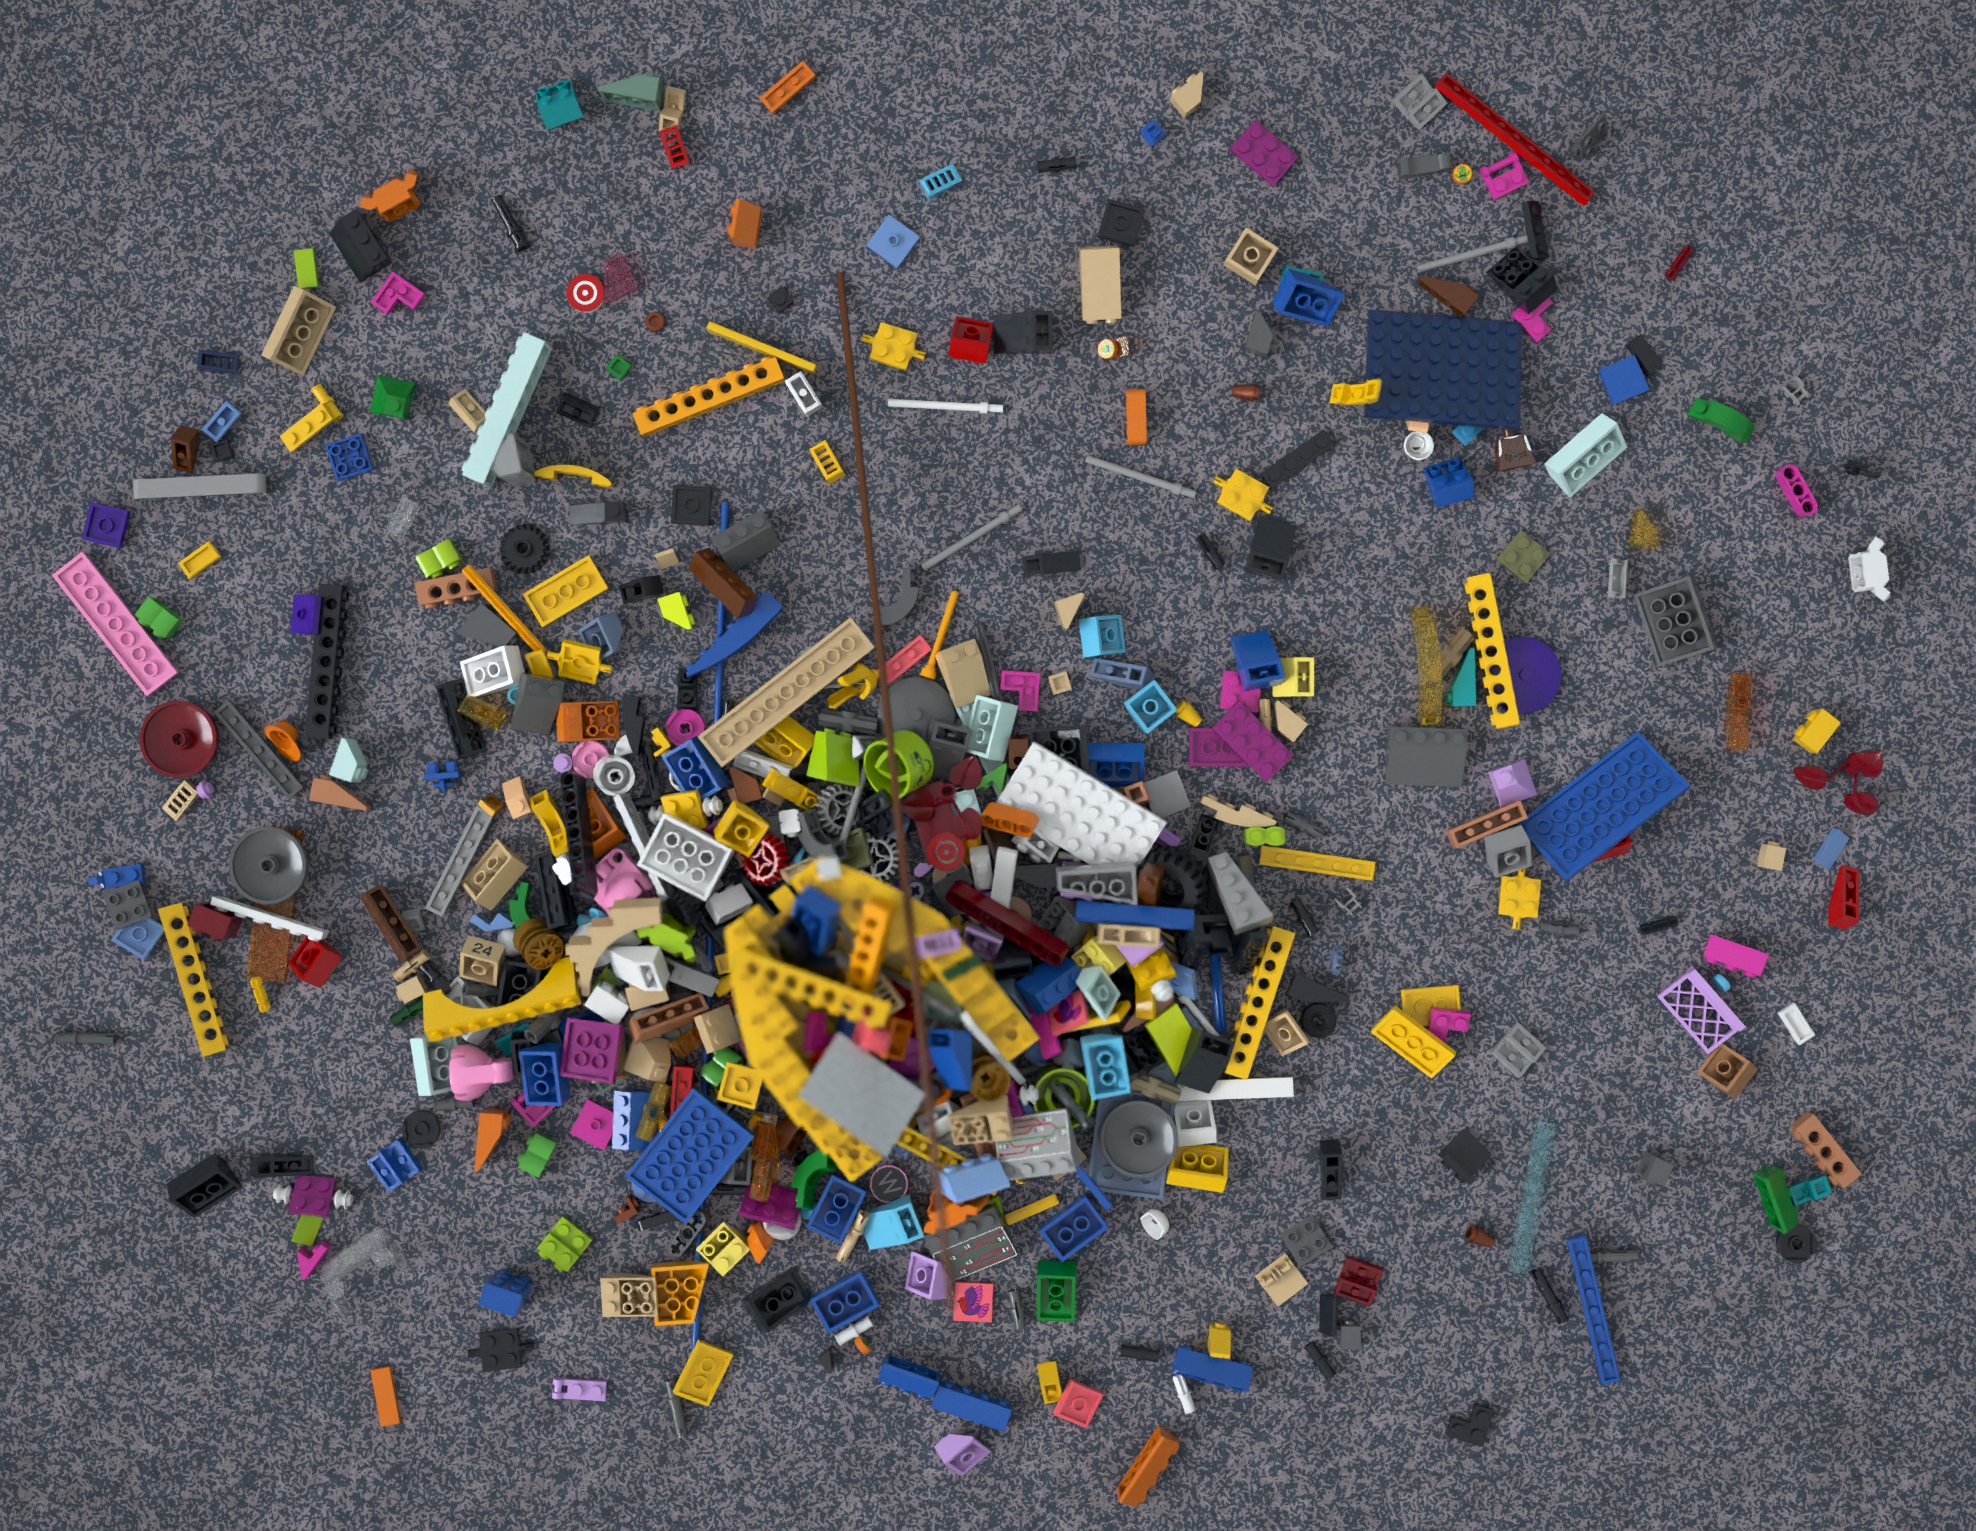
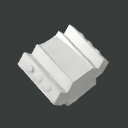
M1875 537L1865 552L1851 554L1848 557L1851 583L1854 592L1871 591L1884 602L1891 594L1890 591L1884 588L1889 582L1887 557L1880 552L1885 543L1880 538Z

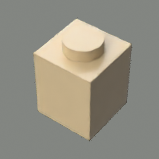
M1768 841V845L1761 844L1757 866L1782 871L1786 848L1780 847V843Z
M421 975L415 976L396 986V994L404 1004L429 992Z

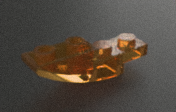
M1731 673L1724 728V734H1727V751H1748L1751 674Z
M757 1121L756 1135L751 1159L756 1160L749 1198L768 1202L771 1183H777L779 1145L774 1124Z

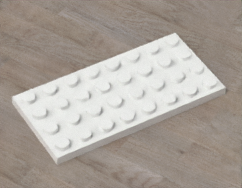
M1033 741L996 803L1035 813L1039 817V823L1036 827L1038 831L1045 835L1048 840L1089 865L1133 862L1137 868L1167 823L1164 819Z

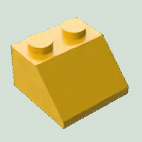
M733 800L714 829V835L717 841L749 857L769 828V824L751 808Z

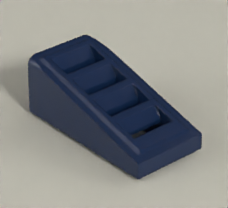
M199 349L197 370L237 374L239 355ZM205 356L209 357L208 366L205 365ZM213 357H217L216 367L212 366ZM221 358H225L224 368H220ZM229 358L233 359L232 369H228Z

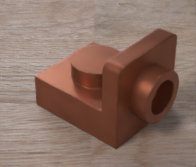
M632 1194L627 1195L625 1199L629 1208L625 1205L617 1210L618 1214L614 1217L617 1224L638 1214L641 1204L636 1196L633 1197Z

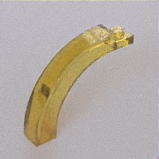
M1429 606L1410 608V618L1418 655V715L1421 725L1440 724L1442 711V670L1434 615H1431Z

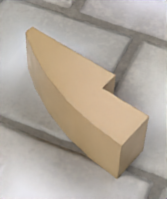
M1098 923V944L1159 948L1160 928Z

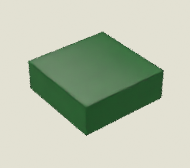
M616 354L605 369L622 381L633 366Z

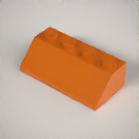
M1158 1425L1116 1488L1118 1501L1134 1507L1144 1502L1148 1495V1489L1156 1484L1158 1474L1168 1466V1459L1171 1454L1175 1455L1179 1449V1441L1176 1436Z

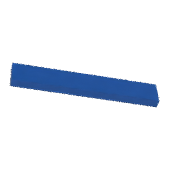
M1077 901L1075 921L1193 930L1194 910Z

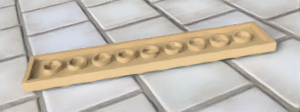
M850 617L701 733L698 738L720 766L724 767L875 647Z

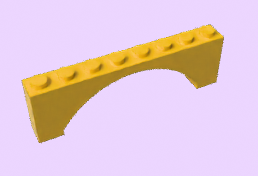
M570 957L559 959L546 977L533 990L518 1000L494 1008L478 1009L462 1006L448 999L442 989L424 993V1033L431 1042L441 1041L453 1036L457 1037L461 1034L477 1032L481 1029L496 1027L501 1024L516 1022L521 1019L582 1004L581 992L577 985L579 972H576L575 963H570Z

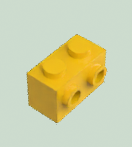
M1824 709L1812 710L1807 715L1806 719L1808 720L1804 725H1800L1795 731L1796 735L1793 740L1809 753H1818L1841 724Z

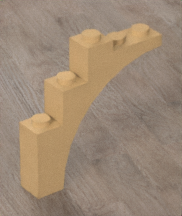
M661 898L614 900L613 906L609 907V917L592 918L591 925L587 927V935L570 937L569 944H566V955H569L570 963H575L576 972H579L580 977H578L577 985L578 989H581L582 996H590L593 968L600 955L610 944L630 931L645 926L661 924L663 917Z

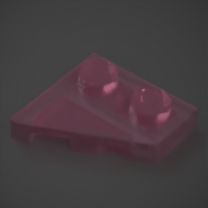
M622 253L604 261V302L606 305L639 289Z

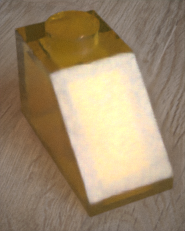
M1643 509L1633 510L1628 548L1645 551L1656 550L1660 543L1658 529Z
M466 694L457 710L482 726L497 732L507 717L497 706Z

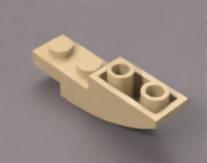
M1210 794L1207 797L1202 796L1199 803L1216 810L1213 818L1230 824L1245 827H1266L1276 825L1277 822L1273 820V815L1265 811L1260 814L1255 811L1256 807L1247 803L1245 806L1240 805L1236 811V806L1227 802L1224 805L1218 803V798Z

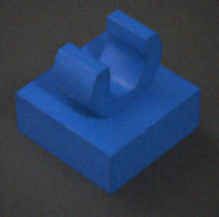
M1155 119L1139 131L1150 147H1153L1166 136V133Z

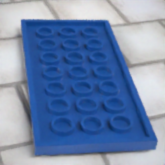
M1636 732L1528 814V818L1518 822L1516 826L1522 825L1532 845L1559 875L1568 882L1690 789V785L1639 732Z

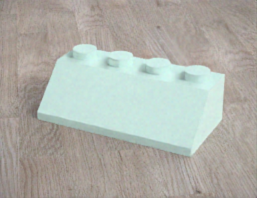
M1600 414L1544 465L1554 481L1568 497H1571L1627 448L1618 424L1606 415Z

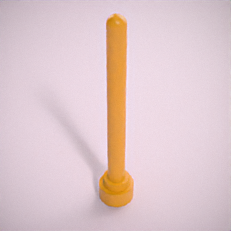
M955 590L951 592L928 665H925V668L921 670L920 676L935 680L937 674L935 672L937 662L935 655L941 650L959 595Z

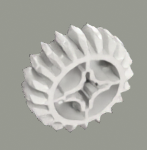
M868 832L866 833L867 842H872L871 856L875 848L876 856L884 859L876 860L877 863L874 864V868L873 865L870 866L871 873L864 869L859 871L873 878H878L879 881L883 882L881 876L888 880V872L892 875L895 874V871L891 868L899 867L898 864L894 863V860L899 861V857H894V854L898 853V849L894 851L892 849L897 844L895 842L891 845L888 843L891 841V837H888L886 841L883 838L875 840L874 835L871 838ZM878 842L888 849L890 855L879 853ZM890 861L888 867L883 872L876 873L879 862Z

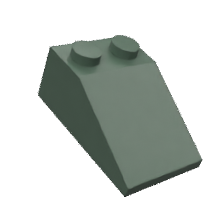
M655 74L637 75L598 87V91L605 102L661 112L665 89L660 78Z

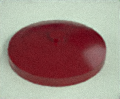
M170 701L159 705L148 714L140 730L139 742L142 755L155 771L168 777L183 778L196 775L209 766L218 750L219 733L214 719L201 706L187 701Z

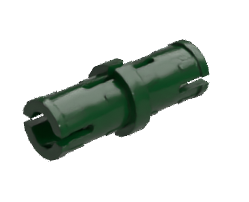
M975 953L963 961H957V964L941 971L948 983L961 975H967L968 971L983 965L978 953Z
M423 996L410 1005L406 1004L402 1010L390 1016L391 1023L397 1027L409 1018L413 1019L417 1013L423 1010Z

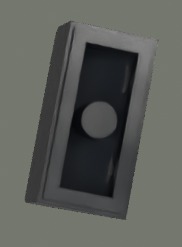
M1641 334L1625 345L1631 355L1635 354L1638 364L1646 376L1652 374L1663 365Z
M565 392L560 398L556 413L592 428L600 407Z
M1320 1294L1319 1332L1335 1337L1337 1299L1333 1294Z

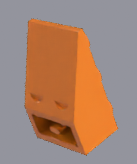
M618 701L560 703L556 713L557 742L620 739Z

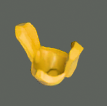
M857 663L853 672L838 679L839 683L845 687L833 693L827 699L829 708L837 709L857 694H860L859 698L865 700L873 693L877 686L878 671L875 669L870 670L863 663ZM863 679H865V682H866V683H857V682H859V681H861V680H863ZM855 683L860 684L861 688L851 687V685Z

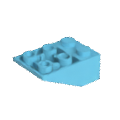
M911 1195L867 1211L870 1214V1218L864 1226L863 1234L870 1250L907 1244L924 1237V1228Z

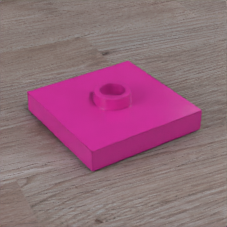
M588 1098L570 1134L605 1150L613 1135V1110Z

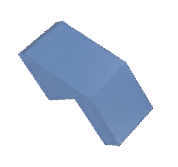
M503 912L498 913L492 923L479 913L474 914L470 919L472 923L485 932L514 927L512 919Z

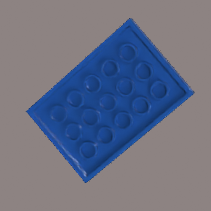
M694 1087L625 1177L686 1224L756 1134Z

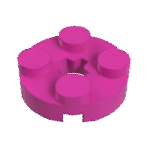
M693 710L674 712L666 724L668 738L673 744L680 746L698 734L705 731V723L702 717ZM688 723L690 725V732L682 733L681 725H687Z

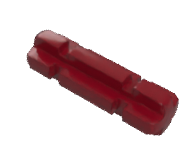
M1689 245L1683 247L1681 253L1678 254L1665 273L1667 279L1672 281L1676 278L1677 272L1681 271L1688 258L1694 252L1692 247Z

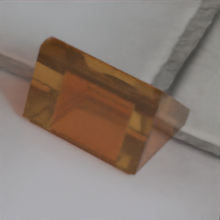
M1127 336L1111 339L1116 342L1118 351L1116 356L1110 360L1130 356Z

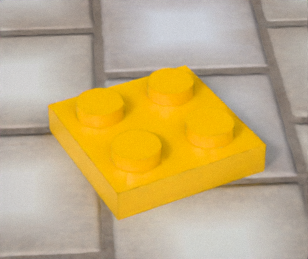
M727 1061L717 1099L755 1109L763 1079L753 1067Z

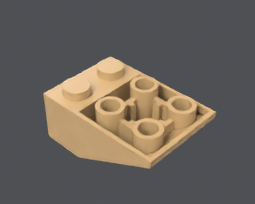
M1007 1095L993 1103L978 1101L948 1115L954 1145L1012 1140L1013 1122Z
M608 1273L600 1278L603 1317L658 1316L656 1277L632 1273Z

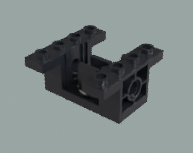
M1227 914L1195 915L1193 930L1175 929L1173 933L1178 964L1195 970V973L1199 966L1202 965L1201 959L1203 955H1227V948L1232 947L1234 960L1230 965L1231 974L1245 975L1251 971L1269 939L1268 931H1260V927L1235 935Z

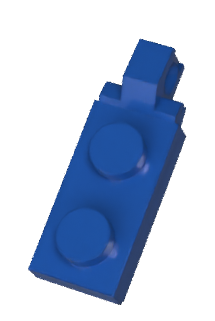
M143 863L104 869L103 871H98L99 876L88 878L89 885L100 884L101 888L106 889L125 886L138 880L140 883L146 882Z

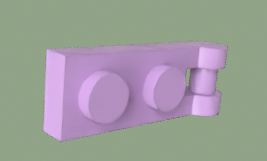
M553 1378V1385H555L554 1391H552L553 1399L606 1401V1380ZM562 1385H568L567 1391H562Z

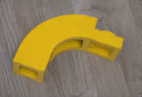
M547 790L530 797L531 809L547 833L552 853L555 857L567 853L565 821L556 803Z

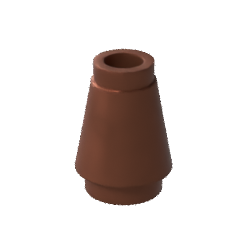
M1256 383L1233 385L1232 397L1253 403L1254 401H1259L1260 386L1256 385Z
M1470 1225L1465 1232V1239L1469 1243L1492 1248L1495 1244V1238L1477 1225Z

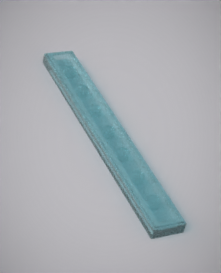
M1535 1120L1508 1271L1528 1275L1555 1123Z

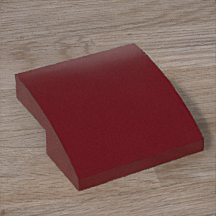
M1346 1255L1334 1295L1370 1307L1377 1292V1285L1382 1276L1383 1267Z

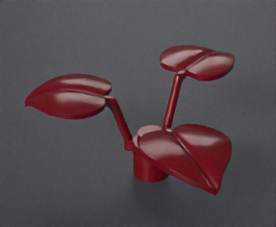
M1880 750L1850 753L1847 761L1842 762L1829 777H1827V772L1819 767L1807 766L1793 769L1796 778L1809 789L1818 790L1824 788L1826 781H1830L1845 768L1847 774L1854 775L1853 794L1845 795V806L1861 815L1874 814L1878 808V801L1873 795L1866 792L1857 793L1859 772L1866 777H1876L1881 773L1883 757Z
M971 756L960 761L951 769L949 779L952 785H942L939 791L940 794H937L934 802L932 795L928 791L916 790L901 802L902 812L913 820L925 821L933 816L932 807L936 806L939 800L942 799L945 803H952L958 813L950 821L952 833L960 839H978L982 831V820L979 813L970 807L961 812L955 801L957 798L955 789H960L962 786L965 790H972L981 783L982 772L977 757Z

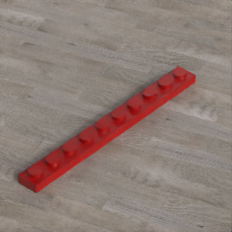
M1445 73L1434 87L1441 94L1446 95L1456 106L1461 107L1471 118L1476 119L1486 130L1491 131L1501 142L1506 143L1514 152L1526 159L1531 166L1536 167L1546 178L1551 179L1561 190L1571 195L1576 202L1581 203L1583 206L1588 203L1595 193L1594 190L1449 74Z

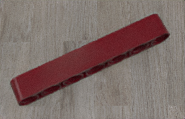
M962 881L954 882L945 896L946 901L953 907L1051 965H1060L1069 952V946L1064 941Z

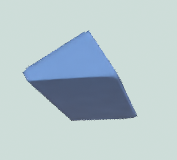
M225 401L201 430L215 442H218L242 413L232 403Z
M1832 828L1813 861L1830 871L1848 842L1849 837L1839 829Z

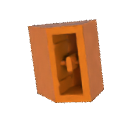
M736 198L730 215L733 216L732 223L728 224L727 235H730L729 238L733 245L757 248L763 212L760 206Z

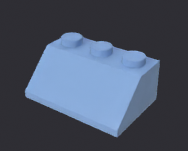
M982 1154L977 1159H966L957 1165H946L944 1169H941L943 1194L955 1203H960L1010 1187L999 1159L991 1154Z

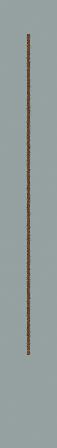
M839 272L836 273L944 1283L947 1310L956 1309L845 280L844 273Z

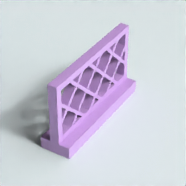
M1691 966L1686 970V973L1664 989L1657 997L1704 1051L1709 1054L1737 1031L1741 1032L1746 1026L1696 969ZM1688 978L1692 983L1691 991L1680 990L1681 983ZM1669 992L1677 993L1676 1003H1668L1663 997ZM1680 993L1691 994L1690 1004L1679 1003ZM1694 994L1704 996V1005L1693 1004ZM1679 1006L1689 1007V1017H1680L1678 1015ZM1703 1008V1017L1692 1018V1009ZM1707 1009H1715L1717 1011L1716 1020L1706 1019ZM1691 1021L1702 1022L1701 1032L1691 1030ZM1705 1022L1716 1023L1715 1033L1704 1032ZM1719 1023L1728 1024L1732 1028L1726 1034L1718 1033ZM1704 1035L1715 1036L1714 1043L1707 1048L1703 1043Z

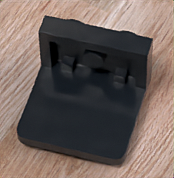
M1463 1129L1438 1156L1442 1159L1440 1163L1448 1171L1452 1168L1456 1172L1454 1177L1460 1183L1466 1182L1470 1186L1475 1181L1471 1176L1491 1157V1153L1468 1130Z

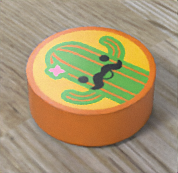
M1466 164L1457 165L1452 172V178L1457 184H1466L1472 177V170Z
M1104 339L1099 343L1098 353L1102 358L1112 359L1116 356L1118 346L1115 341Z
M860 1335L855 1339V1345L862 1354L867 1355L872 1351L870 1344L863 1336Z

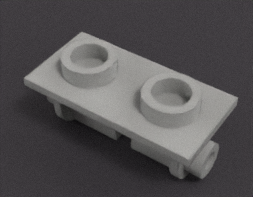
M1611 559L1608 563L1610 565L1608 598H1626L1628 560Z

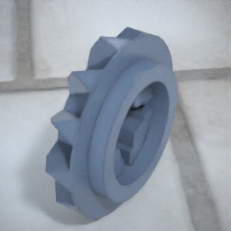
M1335 945V948H1332L1329 968L1332 971V975H1339L1342 970L1344 952L1341 945Z

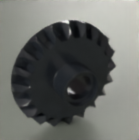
M515 525V527L509 529L503 535V539L500 542L499 550L505 565L512 571L520 574H530L540 570L546 564L550 555V544L547 536L541 529L533 525ZM522 544L528 545V550L526 553L520 552V546Z

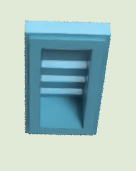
M953 164L919 180L929 200L962 181ZM948 171H951L955 180H951L947 173ZM943 174H944L945 178H946L947 181H948V183H946V184L944 183L943 179L941 178V175H943ZM937 178L941 184L940 187L937 186L934 179ZM929 182L932 183L933 187L935 188L934 190H931V188L929 187Z

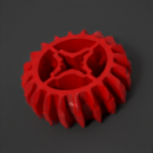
M764 834L749 857L740 854L744 857V860L740 863L745 864L743 870L748 871L746 877H752V882L768 886L776 884L779 880L783 879L780 870L791 865L787 862V859L791 856L786 854L788 848L783 847L785 842H779L780 837H774L773 834Z

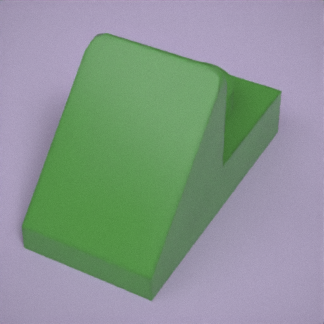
M1008 762L982 777L981 783L976 787V790L982 788L984 791L992 786L991 781H994L1002 793L1009 770Z

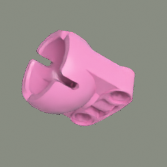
M614 849L595 866L598 893L594 900L608 915L609 907L613 906L614 900L656 897V888L644 870L637 866L629 852ZM620 854H622V855H623V859H622V861L619 863V862H618V856H619Z
M459 1045L451 1051L452 1059L449 1064L452 1092L455 1093V1099L474 1100L481 1097L492 1084L508 1082L517 1077L514 1074L512 1057H490L482 1049L471 1045Z

